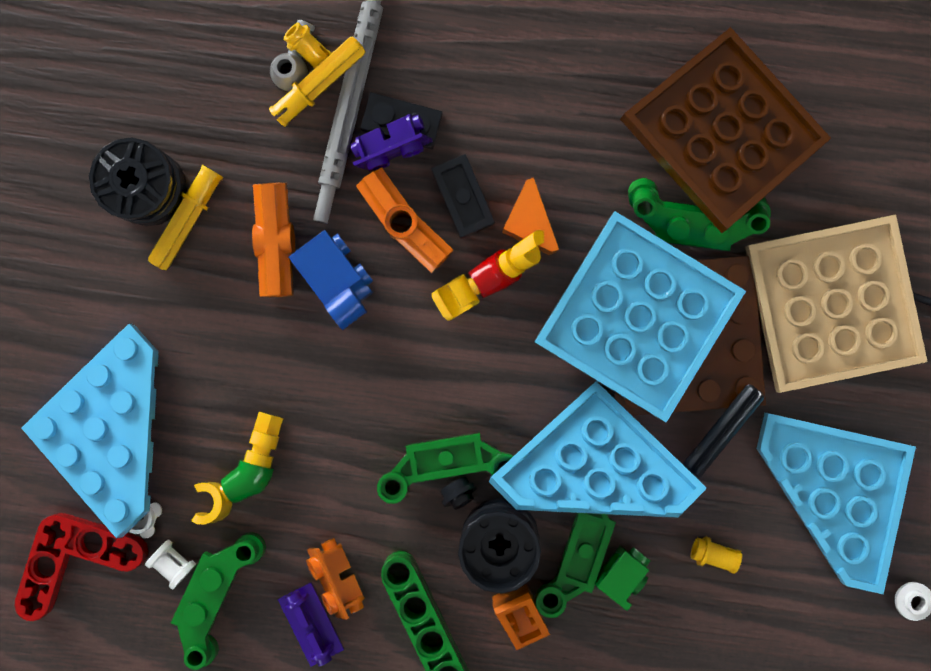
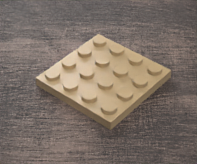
M896 215L745 246L755 282L758 311L776 392L782 393L928 362Z

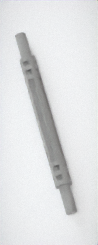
M366 0L361 4L354 38L362 44L366 53L344 74L318 184H321V189L313 221L328 224L335 191L340 189L383 13L382 0Z

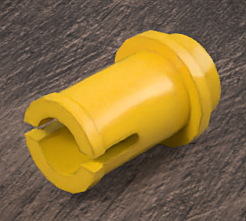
M296 23L284 36V41L287 42L286 47L290 51L295 50L314 69L332 53L310 34V28L307 25L302 26L300 23Z
M705 536L703 539L698 537L695 539L690 557L696 560L699 566L708 564L735 574L741 565L742 551L711 542V538Z

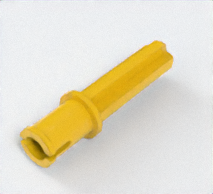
M353 36L349 37L299 83L294 81L292 83L293 88L275 105L269 108L271 114L275 117L287 108V111L277 119L281 125L286 127L308 105L313 107L315 105L314 100L365 55L366 51L362 44Z
M204 165L201 166L187 193L182 192L181 196L184 198L148 257V261L152 265L162 270H167L203 209L208 210L209 207L206 204L220 180L223 179L221 175Z

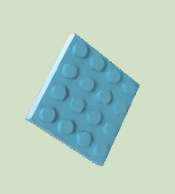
M614 211L534 343L660 420L667 422L746 291Z

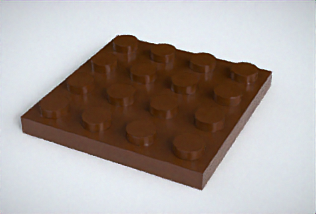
M731 27L625 112L620 119L721 233L731 227L831 139Z
M749 256L696 260L741 287L746 293L673 412L728 408L748 384L756 387L765 396L757 292ZM613 391V398L632 416L651 414ZM764 397L760 405H766V397Z

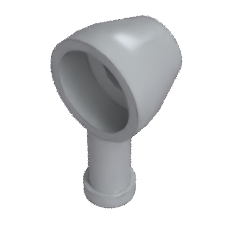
M303 20L297 21L302 26L307 25L310 28V34L314 32L315 26ZM288 50V53L278 55L270 66V76L273 83L279 89L287 92L293 88L292 83L294 81L299 83L308 75V69L302 60V56L295 50ZM283 64H292V69L289 73H280V68Z

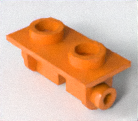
M332 538L321 544L323 551H320L319 548H308L307 552L310 558L306 562L312 577L315 580L320 579L325 591L321 597L330 615L335 614L336 618L346 620L349 618L346 609H349L350 613L363 609L362 601L365 598L354 574L341 580L339 573L351 568L342 548V544H337L335 538Z

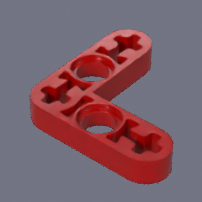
M57 513L46 517L38 526L15 598L14 606L16 613L26 621H36L52 611L70 555L119 571L128 572L145 562L148 557L146 542L141 537L131 533H127L123 538H115L105 525L67 513ZM60 522V529L65 531V535L56 539L53 548H43V546L52 544L55 538V532L50 530V526ZM88 532H96L101 536L103 543L98 552H92L86 548L84 538ZM129 544L133 546L132 552L137 554V557L129 560V562L125 560L126 554L115 550L109 553V557L107 556L112 546L124 549ZM43 556L51 558L55 563V572L50 577L42 575L38 570V561ZM39 585H49V587L46 586L41 589L37 597V601L43 605L33 610V603L28 601V598L37 593Z

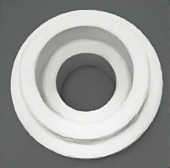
M908 582L902 585L895 594L897 611L909 620L918 621L925 619L931 613L930 589L918 582ZM919 596L921 599L920 604L916 608H912V599Z

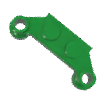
M637 179L631 183L628 189L629 203L634 209V213L655 231V236L667 243L730 251L732 244L752 234H762L770 227L771 209L765 197L725 232L721 233L696 205L662 201L659 198L657 185L650 179Z
M480 432L408 444L405 446L406 455L391 472L384 474L378 481L377 493L384 502L395 504L404 499L408 487L412 483L488 471L493 476L498 471L499 463L509 461L514 455L506 452L503 453L482 441ZM396 480L400 484V489L398 491H391L387 486V482Z
M577 513L555 579L543 584L535 595L537 610L544 617L555 618L560 616L564 612L568 601L584 591L593 592L616 521L608 518L607 514ZM549 593L556 595L555 599L551 602L543 600L544 596Z
M254 532L245 533L236 540L235 544L212 554L206 551L202 554L171 621V624L178 627L184 650V663L189 669L199 670L202 667H206L218 655V642L209 633L239 568L254 564L263 557L266 544L259 534ZM242 546H246L251 550V556L243 553ZM195 651L200 652L203 658L198 657Z

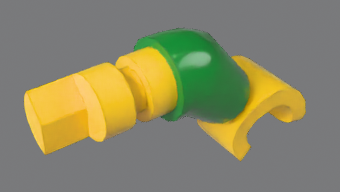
M259 412L249 443L253 444L252 450L246 451L244 460H239L238 466L221 479V484L217 482H203L194 485L197 492L210 493L213 497L214 505L210 513H196L191 519L193 523L205 525L221 521L229 515L232 503H237L257 495L266 488L274 472V468L271 467L274 457L270 455L271 449L276 450L283 418Z

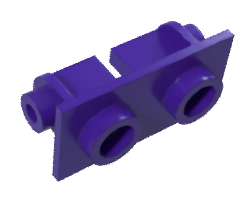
M408 114L386 124L391 136L387 140L380 127L356 137V142L351 143V149L355 157L361 156V159L353 162V165L373 172L381 167L383 169L390 165L389 160L402 155L403 158H408L423 152V146L433 142L431 137L420 133V130L425 128L419 114L415 116Z
M312 582L278 598L280 606L310 667L318 664L319 667L332 660L331 656L344 650Z

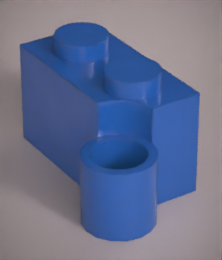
M323 230L288 258L324 304L336 324L344 330L367 313L361 302L373 293L368 286L373 282V279L360 263L355 267L346 256L351 250L338 233L332 237L326 230Z

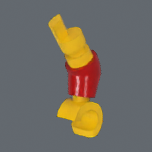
M536 230L512 248L499 250L468 272L469 279L462 274L432 293V298L442 316L447 321H450L479 304L480 300L477 295L480 294L482 298H485L517 282L526 269H530L540 262L541 254L538 246L544 243V231Z

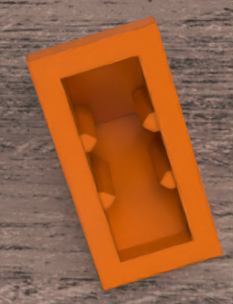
M534 178L526 180L502 233L521 241L536 230L544 231V243L538 246L539 251L551 255L556 253L559 248Z
M527 583L517 590L492 596L495 614L516 650L550 635L542 615L537 610L535 600Z

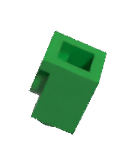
M619 545L599 571L595 585L628 611L632 606L628 597L631 594L637 595L647 583L648 577L646 574L649 572L647 566L651 560L634 546L628 551Z

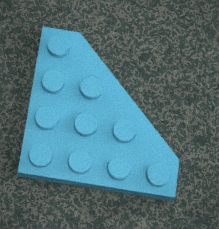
M128 324L21 428L115 538H123L150 511L151 496L148 495L149 473H152L154 442H151L152 419H155L157 389L154 388L155 367H158L159 351L132 324Z
M597 381L526 444L489 480V483L516 510L678 518L707 489Z
M764 412L756 449L840 582L848 587L884 594L916 447Z

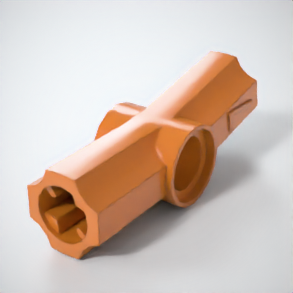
M382 167L368 174L356 185V188L389 235L431 274L454 251L415 213ZM399 214H406L412 219V226L403 233L392 229V221Z
M287 182L253 184L256 224L253 225L252 243L254 255L258 258L260 297L294 296L292 262L288 257L295 252L296 243L294 226L289 218Z

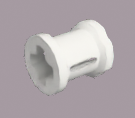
M168 539L148 559L145 566L156 569L170 582L169 587L173 590L196 566V563L193 560L188 562L172 548L173 542Z

